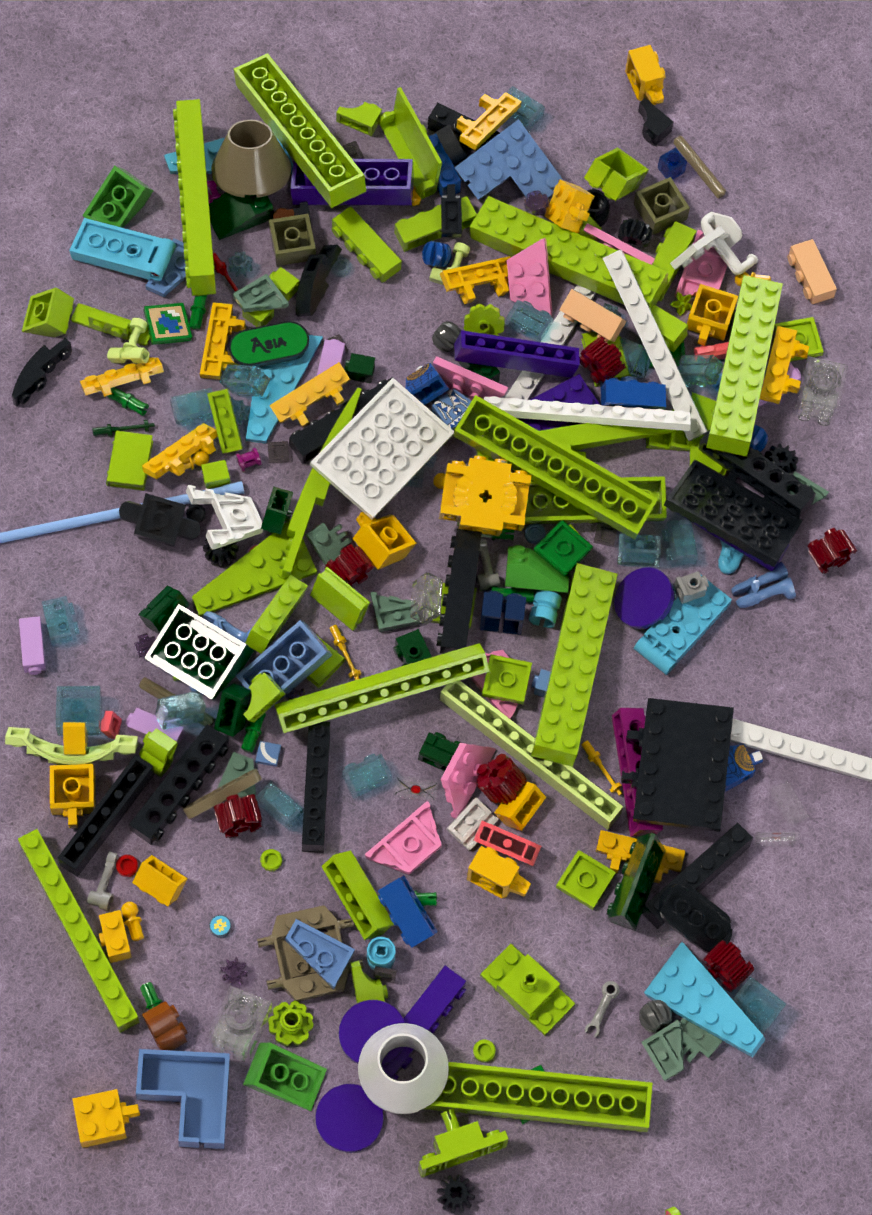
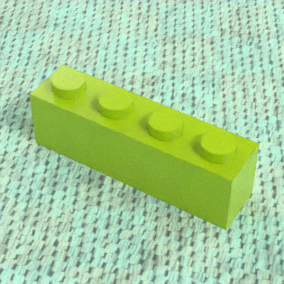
M468 196L461 198L462 229L470 227L477 215ZM437 205L434 209L427 212H419L414 217L401 219L395 223L394 233L404 252L442 238L441 205Z
M351 206L332 219L331 230L337 238L341 237L343 239L345 247L350 252H355L360 264L363 266L367 265L374 279L379 278L383 283L401 270L402 261Z
M676 221L672 227L667 228L664 234V242L658 244L655 252L657 255L652 264L668 271V284L658 300L661 302L680 268L678 267L674 270L670 263L693 244L697 230Z
M290 575L250 630L245 644L262 654L298 606L308 585Z
M351 850L333 855L321 866L364 940L381 936L394 925Z

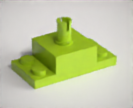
M511 943L480 974L489 985L544 1036L575 1005L559 989L560 983L529 954L524 956Z
M450 1109L448 1113L445 1111L441 1113V1117L447 1132L434 1136L433 1146L437 1155L433 1152L422 1156V1160L419 1161L418 1171L422 1178L504 1149L508 1143L506 1131L499 1132V1130H494L487 1133V1137L484 1138L478 1121L460 1127L455 1110Z

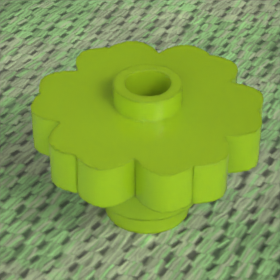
M477 304L471 307L470 313L464 317L465 331L496 336L504 332L505 318L500 316V309L492 304H488L486 307L482 304Z
M292 1001L290 1005L286 1002H281L279 1006L273 1008V1016L268 1019L269 1033L275 1035V1041L285 1047L290 1046L291 1043L299 1046L307 1041L309 1037L308 1032L314 1026L312 1014L306 1013V1006L297 1001ZM293 1021L295 1025H288L287 1022Z

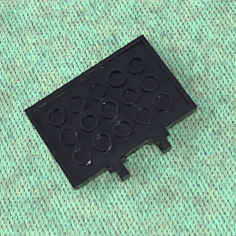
M694 460L666 499L664 506L705 528L708 532L723 538L726 542L739 547L747 554L760 559L763 563L775 567L803 520L801 518L797 519L783 508L772 503L766 496L763 498L736 483L738 477L733 473L726 477L703 463Z
M648 698L644 728H639V731L627 730L626 743L630 741L635 742L642 749L640 767L636 768V772L625 773L622 771L621 783L632 784V788L637 789L633 822L716 832L721 831L734 707Z

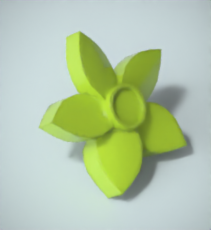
M677 292V300L673 301L670 305L677 308V313L681 316L685 309L691 310L692 305L688 303L691 299V294L683 297L681 293Z

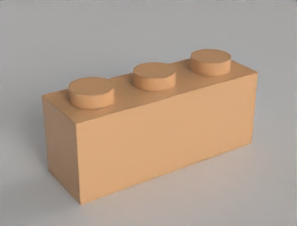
M811 239L791 246L789 255H787L788 262L796 270L795 276L799 283L802 282L805 298L810 299L812 305L834 298L837 288L814 240Z
M571 289L560 308V311L565 313L563 315L564 318L571 322L577 320L581 323V328L588 332L594 330L598 333L597 337L603 336L605 338V342H608V340L615 342L627 322L625 319Z

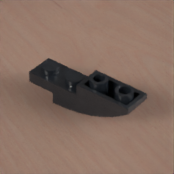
M338 244L324 245L318 255H310L298 286L296 298L297 317L312 316L316 312L321 299L325 296V292L329 287L325 279L328 277L331 268L342 251Z
M64 338L50 350L43 345L30 358L22 369L13 389L12 399L16 407L20 403L25 404L28 402L31 394L35 391H41L47 382L46 373H51L58 362L61 360L65 361L70 357L72 347L68 339Z

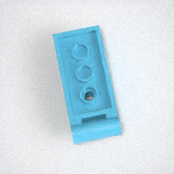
M84 218L69 251L73 260L148 280L151 278L161 281L174 253L176 244L170 239L159 238Z
M708 581L709 587H707L705 596L684 604L681 603L678 597L673 602L667 616L653 624L633 648L665 675H668L731 604L732 599L710 581Z

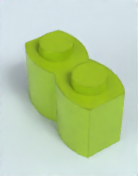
M156 728L153 732L149 731L143 739L144 746L140 750L139 756L153 765L154 773L162 777L173 762V755L177 749L178 742Z

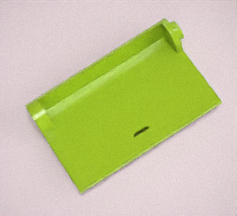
M399 87L397 88L394 111L384 112L378 122L398 159H413V185L416 187L415 191L423 199L437 191L442 161L426 134L425 126L420 123L405 93Z

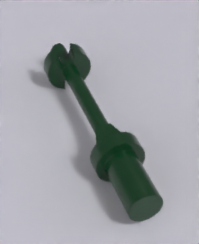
M147 419L144 420V424L111 427V424H107V426L92 428L93 436L106 434L112 436V432L145 428V432H149V427H155V423H148Z

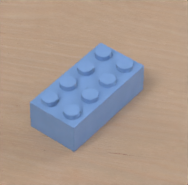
M299 620L236 677L245 688L249 689V686L252 684L251 680L260 673L269 674L285 692V695L280 699L282 700L329 659L332 653L307 623Z

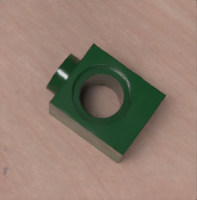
M351 353L350 360H346L344 368L350 380L372 383L375 357Z

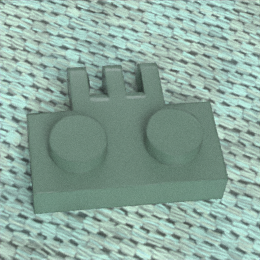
M321 523L305 534L324 565L331 559L334 562L342 554L340 552L341 549L351 542L350 538L345 539L343 542L341 540L347 535L346 531L337 534V531L343 528L341 524L328 530L325 523Z
M684 1018L680 1021L682 1045L685 1047L683 1049V1056L688 1051L691 1052L687 1057L689 1063L699 1052H702L709 1058L723 1042L721 1039Z

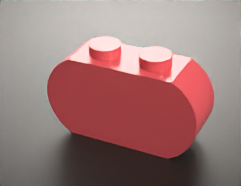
M481 821L473 841L531 866H534L542 847L485 821Z

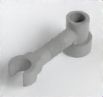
M481 537L479 554L482 559L484 574L477 575L479 591L488 590L489 587L500 586V579L498 573L493 574L486 537Z
M110 851L106 858L105 869L97 891L91 890L87 900L89 904L99 906V909L106 911L110 910L111 906H108V903H112L114 895L106 892L112 872L116 867V862L119 859L117 853Z
M608 981L603 985L601 1003L591 1023L586 1026L585 1033H587L590 1026H594L597 1029L595 1037L598 1036L600 1023L611 999L619 995L620 989L616 982ZM608 986H613L615 992L610 994L606 989Z

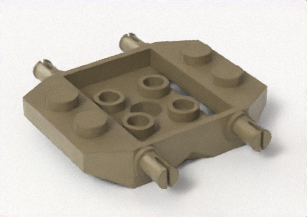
M325 905L278 915L272 935L257 939L259 948L269 945L275 948L281 977L266 981L268 990L281 987L297 1002L344 991L348 976L351 974L350 962L333 990L284 941V938H286L297 919L317 930L327 929V932L324 934L342 942L340 936L341 929L354 927L352 918L339 921ZM362 959L358 960L361 965V969H364Z

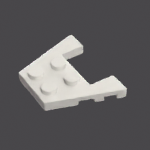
M187 486L186 493L191 504H212L223 528L221 530L207 531L206 538L212 550L263 533V529H261L262 520L251 497L226 492L225 495L214 493L212 489L206 488L205 491L196 490V486Z

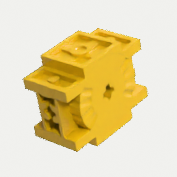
M484 456L470 458L467 466L461 461H452V464L447 463L439 519L459 522L458 529L482 532V534L500 536L502 529L522 531L525 525L531 475H527V472L522 470H515L512 473V464H508L507 460L495 459V461H488ZM482 496L486 497L487 502H483Z

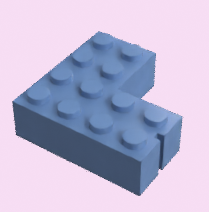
M519 119L455 167L465 183L470 181L468 187L478 200H481L511 177L534 209L551 197L559 180H563Z
M139 1049L136 1098L137 1100L181 1102L179 1147L199 1148L200 1143H203L204 1148L224 1149L230 1053Z

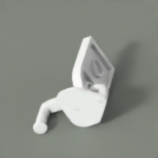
M710 212L701 220V228L705 236L692 244L670 264L674 270L681 265L685 268L693 262L692 258L697 260L705 254L704 249L709 250L711 247H714L729 269L735 275H741L756 264L758 258L753 254H749L747 260L741 263L730 249L742 238L740 227L732 217Z

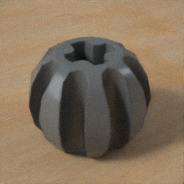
M443 322L432 336L434 345L442 351H452L461 329L452 322Z
M652 1000L640 1009L639 1020L645 1030L657 1033L670 1025L672 1022V1012L665 1002Z

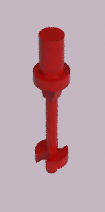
M213 253L216 272L225 276L234 291H238L239 289L228 275L227 265L219 259L216 253Z

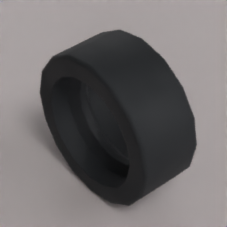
M447 125L436 132L440 143L453 164H457L468 157L465 148L451 125Z

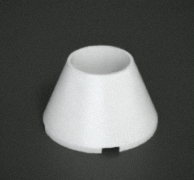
M399 1023L382 1028L366 1042L359 1057L358 1075L360 1084L367 1097L381 1109L395 1114H411L431 1105L441 1095L448 1079V1058L441 1042L431 1032L414 1024ZM397 1047H410L422 1055L425 1066L416 1078L409 1081H396L388 1077L381 1067L385 1055Z

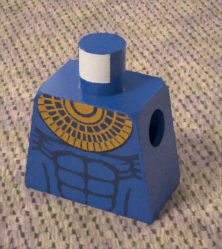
M427 363L424 366H419L415 372L407 376L405 389L423 405H426L449 390V387L431 363Z
M744 744L730 746L725 792L754 776V765L763 763L759 750L748 753Z

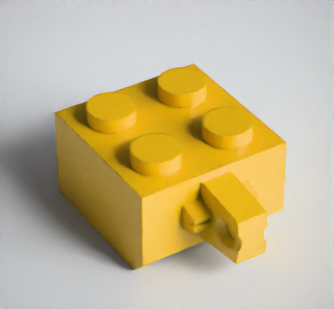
M651 45L628 51L625 72L637 100L642 101L646 98L653 105L664 101L662 89L664 88L663 80L666 78L664 68L660 67L658 63V54L656 51H653Z
M560 179L553 190L550 203L546 206L544 216L561 228L579 233L583 222L588 220L590 215L588 210L595 196L578 185Z
M699 285L687 321L688 330L700 333L697 344L705 346L708 336L724 341L738 300L737 295L706 285Z
M361 512L356 518L360 529L354 535L353 540L361 547L377 570L404 559L416 545L414 539L394 515L371 520L364 512Z
M51 765L52 815L68 817L69 829L78 828V816L91 814L96 807L94 765Z
M481 846L468 867L467 880L499 898L507 897L509 892L524 897L531 886L530 882L518 874L520 867L516 861L508 857L503 858L499 856L498 852L490 847L484 848Z
M117 1089L72 1098L82 1148L126 1139L127 1135L124 1124L130 1123L129 1118L140 1116L138 1104L126 1106V1102L120 1103Z

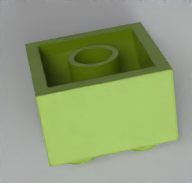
M56 287L31 296L21 332L54 338L66 334L70 314L73 311L74 298Z

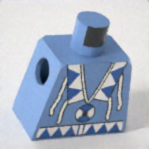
M452 389L447 394L443 393L433 399L435 403L432 405V412L454 431L470 405L471 400L456 389Z

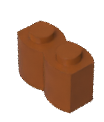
M164 1001L142 1014L160 1050L172 1051L187 1042L185 1035L188 1032L182 1022L178 1023L176 1018L179 1017V1014L174 1005L169 1006Z

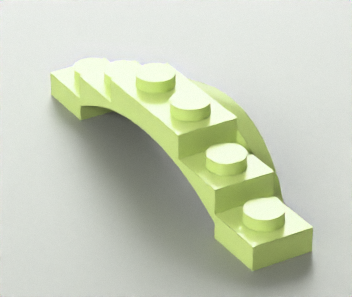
M8 727L5 744L14 747L27 746V754L42 756L48 759V763H54L55 765L92 764L98 760H113L115 752L123 755L135 754L138 736L116 735L114 741L87 747L86 755L64 754V746L50 743L30 734V728Z

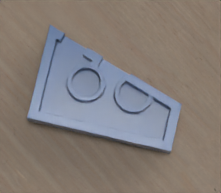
M175 238L172 241L175 242L176 248L162 280L156 281L150 278L146 284V290L165 297L186 279L184 243Z
M297 919L285 938V941L334 990L355 949Z

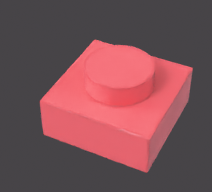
M105 711L104 718L101 720L100 731L108 738L115 739L116 735L119 734L122 719L113 711Z

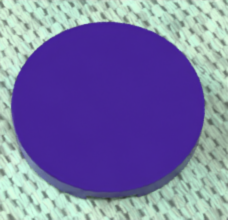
M651 567L637 569L629 573L619 584L614 598L615 611L618 617L628 626L636 629H646L667 616L674 602V591L671 581L662 571Z
M366 1000L355 1004L345 1013L340 1023L339 1040L343 1052L351 1061L358 1064L361 1051L370 1037L384 1027L405 1023L403 1017L392 1005L380 1000ZM397 1047L389 1051L383 1058L381 1067L394 1061L402 1052L403 1047Z
M343 1084L332 1088L322 1097L316 1109V1127L320 1137L327 1145L339 1151L357 1152L367 1148L377 1139L382 1129L383 1110L367 1097L360 1085Z

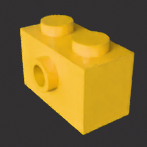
M530 782L519 788L520 791L516 792L517 797L515 801L512 800V803L509 802L508 805L501 803L495 810L496 816L506 826L522 831L546 799V796L536 784Z
M151 855L141 863L132 883L139 887L141 891L154 897L159 903L170 906L179 897L188 878Z
M121 910L99 915L103 933H99L101 946H106L110 963L132 958Z

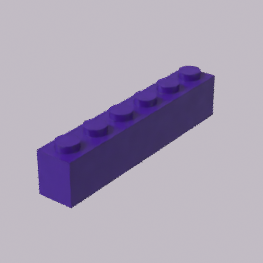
M462 330L454 343L455 361L568 378H572L580 366L579 348Z
M445 965L403 1018L404 1022L418 1025L434 1034L440 1026L438 1023L442 1016L446 1018L453 1009L451 1004L454 1000H460L467 991L464 988L466 980ZM403 1047L402 1052L394 1061L382 1066L385 1074L391 1079L398 1081L399 1076L397 1074L402 1068L406 1070L413 1061L411 1056L416 1050L410 1047Z

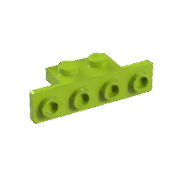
M80 303L77 304L71 321L128 341L132 333L130 329L131 320ZM146 327L144 333H140L137 344L148 345L150 340L148 327Z

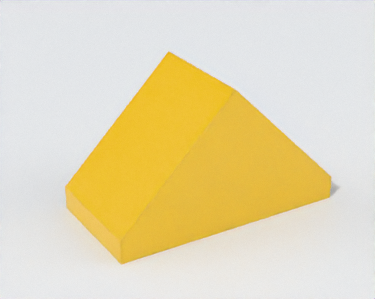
M63 722L64 754L86 755L88 733L85 723Z

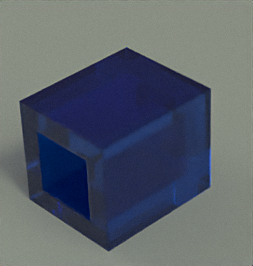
M675 147L659 157L657 168L666 179L671 177L674 180L685 173L687 161Z

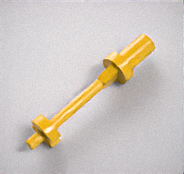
M333 625L329 628L334 638L333 643L340 648L351 670L348 674L349 678L354 677L355 680H358V676L362 673L360 670H355L346 651L345 643L347 640L341 635L338 626Z
M588 740L582 743L581 746L589 756L588 760L590 762L593 761L601 769L612 785L611 789H609L611 793L616 791L619 796L622 795L620 791L622 784L613 781L602 765L599 751H595Z

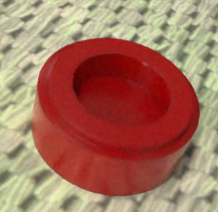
M132 855L121 856L116 862L117 872L123 877L133 876L138 870L136 858Z

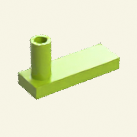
M228 388L207 393L222 454L243 449Z

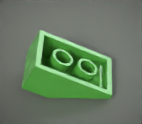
M114 165L84 212L83 217L124 228L143 208L154 190L125 169Z
M521 545L508 546L505 587L568 593L569 574L566 577L562 576L530 548H525Z
M270 1042L259 1043L243 1085L311 1111L327 1069Z

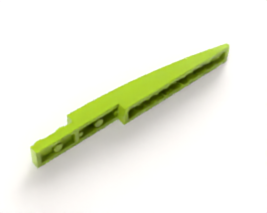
M361 388L356 389L345 406L321 451L352 420L361 394ZM312 468L287 530L286 536L291 537L286 546V550H289L287 557L283 556L279 567L283 569L282 577L288 578L292 573L314 505L323 506L330 486V482L314 468Z
M584 423L542 430L540 432L561 444H571V447L578 451L674 433L678 430ZM475 449L477 456H484L488 461H495L491 457Z

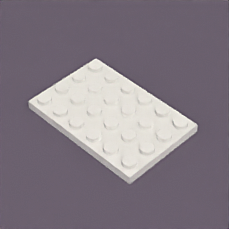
M392 378L310 462V466L373 520L454 435V431Z

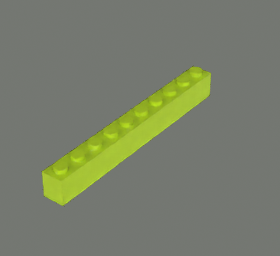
M480 643L274 705L282 731L287 733L490 672L485 651Z
M38 829L18 838L22 851L119 1033L140 1023L136 1011Z

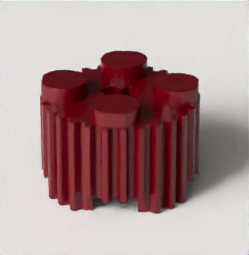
M599 336L584 348L579 357L580 364L584 368H588L591 372L592 380L597 384L614 378L626 368L625 364H622V361H620L622 354L613 343L611 345L607 344L603 336Z
M831 528L824 533L825 536L822 539L813 540L808 544L809 554L822 574L829 572L827 568L843 566L851 560L849 556L857 552L845 530L837 531L835 528Z
M350 544L340 551L342 554L334 562L331 559L324 567L331 569L352 587L355 582L361 584L367 580V573L375 566L361 547L355 546L354 548Z
M499 754L495 760L492 759L491 762L482 764L477 769L479 774L477 776L478 779H476L478 788L491 802L496 804L499 802L508 805L509 802L512 803V800L515 801L517 797L516 792L520 791L519 788H522L527 783L524 773L505 754Z
M238 794L231 795L226 798L225 803L214 806L219 830L225 834L226 838L238 837V833L249 829L250 832H255L262 827V817L255 794L247 795L243 798H239Z
M722 940L702 961L708 967L707 971L715 980L719 978L722 981L723 987L727 991L732 992L751 975L754 967L750 961L746 964L740 954L741 950L732 942L726 944Z

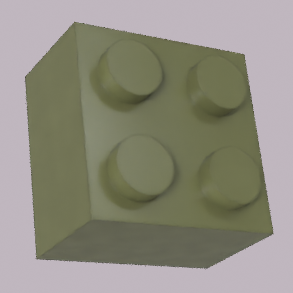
M671 177L639 190L635 194L634 206L645 224L650 225V228L653 230L652 235L672 227L675 221L682 223L688 219L690 207Z
M309 214L269 220V232L276 266L306 262L310 255H316Z

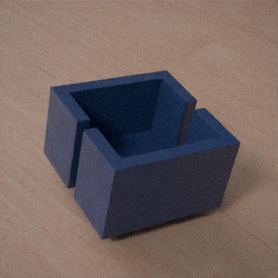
M498 591L484 592L480 630L499 632L502 612L505 613L503 633L522 635L527 597L517 593L503 596Z

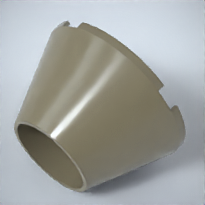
M243 120L235 123L229 129L213 160L211 167L212 178L219 188L231 195L244 198L245 195H257V198L264 197L279 191L287 184L291 176V163L267 124L258 120Z

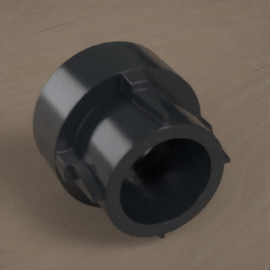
M592 188L587 190L595 196L588 213L601 227L608 220L610 204L602 191Z

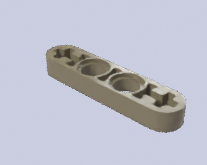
M253 769L185 806L183 811L188 819L193 818L225 801L228 796L238 794L259 782L262 777L257 769Z

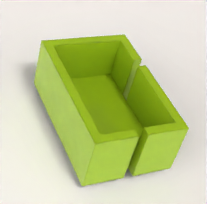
M617 147L595 158L584 179L593 188H601V191L604 192L607 198L616 201L637 190L649 169Z

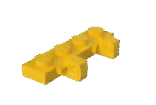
M506 92L499 99H493L484 94L479 100V107H483L486 111L476 121L466 120L463 116L457 119L456 128L462 132L459 141L476 151L521 107L522 101Z
M511 256L443 270L440 273V277L446 292L456 290L457 294H460L463 303L469 304L476 299L473 292L474 286L490 283V285H494V290L498 297L505 295L509 292L507 285V260Z
M212 303L200 368V378L220 380L222 370L239 368V365L234 363L228 352H226L228 335H232V331L239 332L246 329L245 320L236 319V316H232L233 304Z
M777 326L760 400L779 404L782 393L792 392L798 394L801 381L793 378L789 379L790 375H787L790 359H794V356L807 358L809 346L795 340L797 330Z
M150 357L147 363H130L121 369H110L98 376H88L81 380L80 383L85 396L102 391L105 397L112 394L110 388L141 379L143 385L151 383L149 376L162 373L164 370L158 357Z
M340 362L269 406L280 423L285 422L289 418L292 421L297 419L304 428L309 425V421L304 414L307 411V407L325 396L326 398L332 396L337 406L345 402L339 393L343 390L341 386L351 380Z
M202 423L142 465L143 472L156 480L168 471L177 476L185 473L183 461L200 449L208 454L216 451L213 441L218 437L216 429Z
M601 830L596 852L606 854V859L611 860L610 869L618 873L620 861L626 862V859H630L631 845L637 839ZM663 845L666 851L654 883L659 884L662 874H668L669 870L681 872L685 850Z

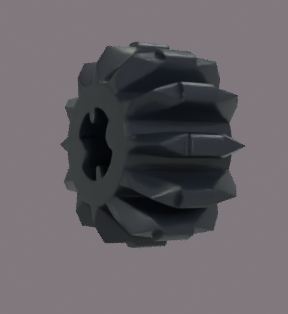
M628 218V220H623L620 225L618 238L634 248L642 249L650 243L653 230L644 221Z
M781 443L778 444L777 448L772 445L769 451L765 452L764 457L776 462L785 472L792 474L797 469L798 457H795V450L789 451V445L785 448L782 447Z
M207 538L205 539L206 545L203 546V551L206 552L205 558L207 560L211 559L212 565L219 561V566L222 567L223 561L230 565V559L236 560V552L239 551V546L236 545L237 542L221 547L224 550L220 548L212 550Z
M459 1174L456 1181L449 1175V1184L442 1180L440 1184L443 1188L437 1189V1194L443 1195L437 1198L438 1203L445 1202L442 1207L443 1210L451 1206V1214L455 1213L456 1207H458L461 1214L464 1213L463 1205L470 1209L472 1204L468 1200H475V1195L471 1194L475 1189L474 1186L466 1187L469 1179L466 1178L463 1182H460L461 1175ZM453 1190L454 1192H456L457 1190H459L460 1196L462 1197L459 1198L456 1196L455 1198H452V1192L450 1191Z

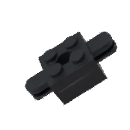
M145 493L143 504L125 501L119 508V515L122 520L136 524L134 536L174 547L177 536L194 540L199 536L201 530L200 524L196 520L183 517L186 505Z

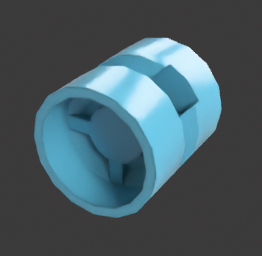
M536 591L529 621L539 626L540 619L542 618L545 619L543 627H555L558 616L557 610L560 608L562 597L553 591Z
M376 937L370 941L367 947V963L371 969L377 972H385L394 965L396 950L393 942L386 937Z

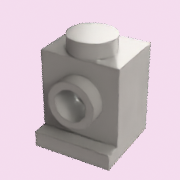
M699 571L684 577L679 576L674 583V588L682 604L705 596L707 587H709L707 578L704 575L701 576Z

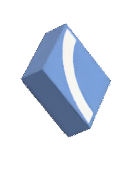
M260 741L256 763L277 767L281 745Z

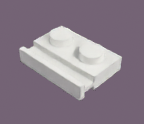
M476 797L446 830L469 851L477 843L473 839L481 821L494 825L498 818Z

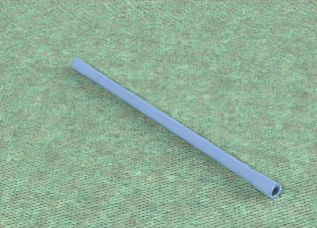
M242 481L212 488L214 493L225 495V492L236 495L244 494ZM187 494L164 498L184 505L191 504ZM119 508L1 532L0 543L119 519Z

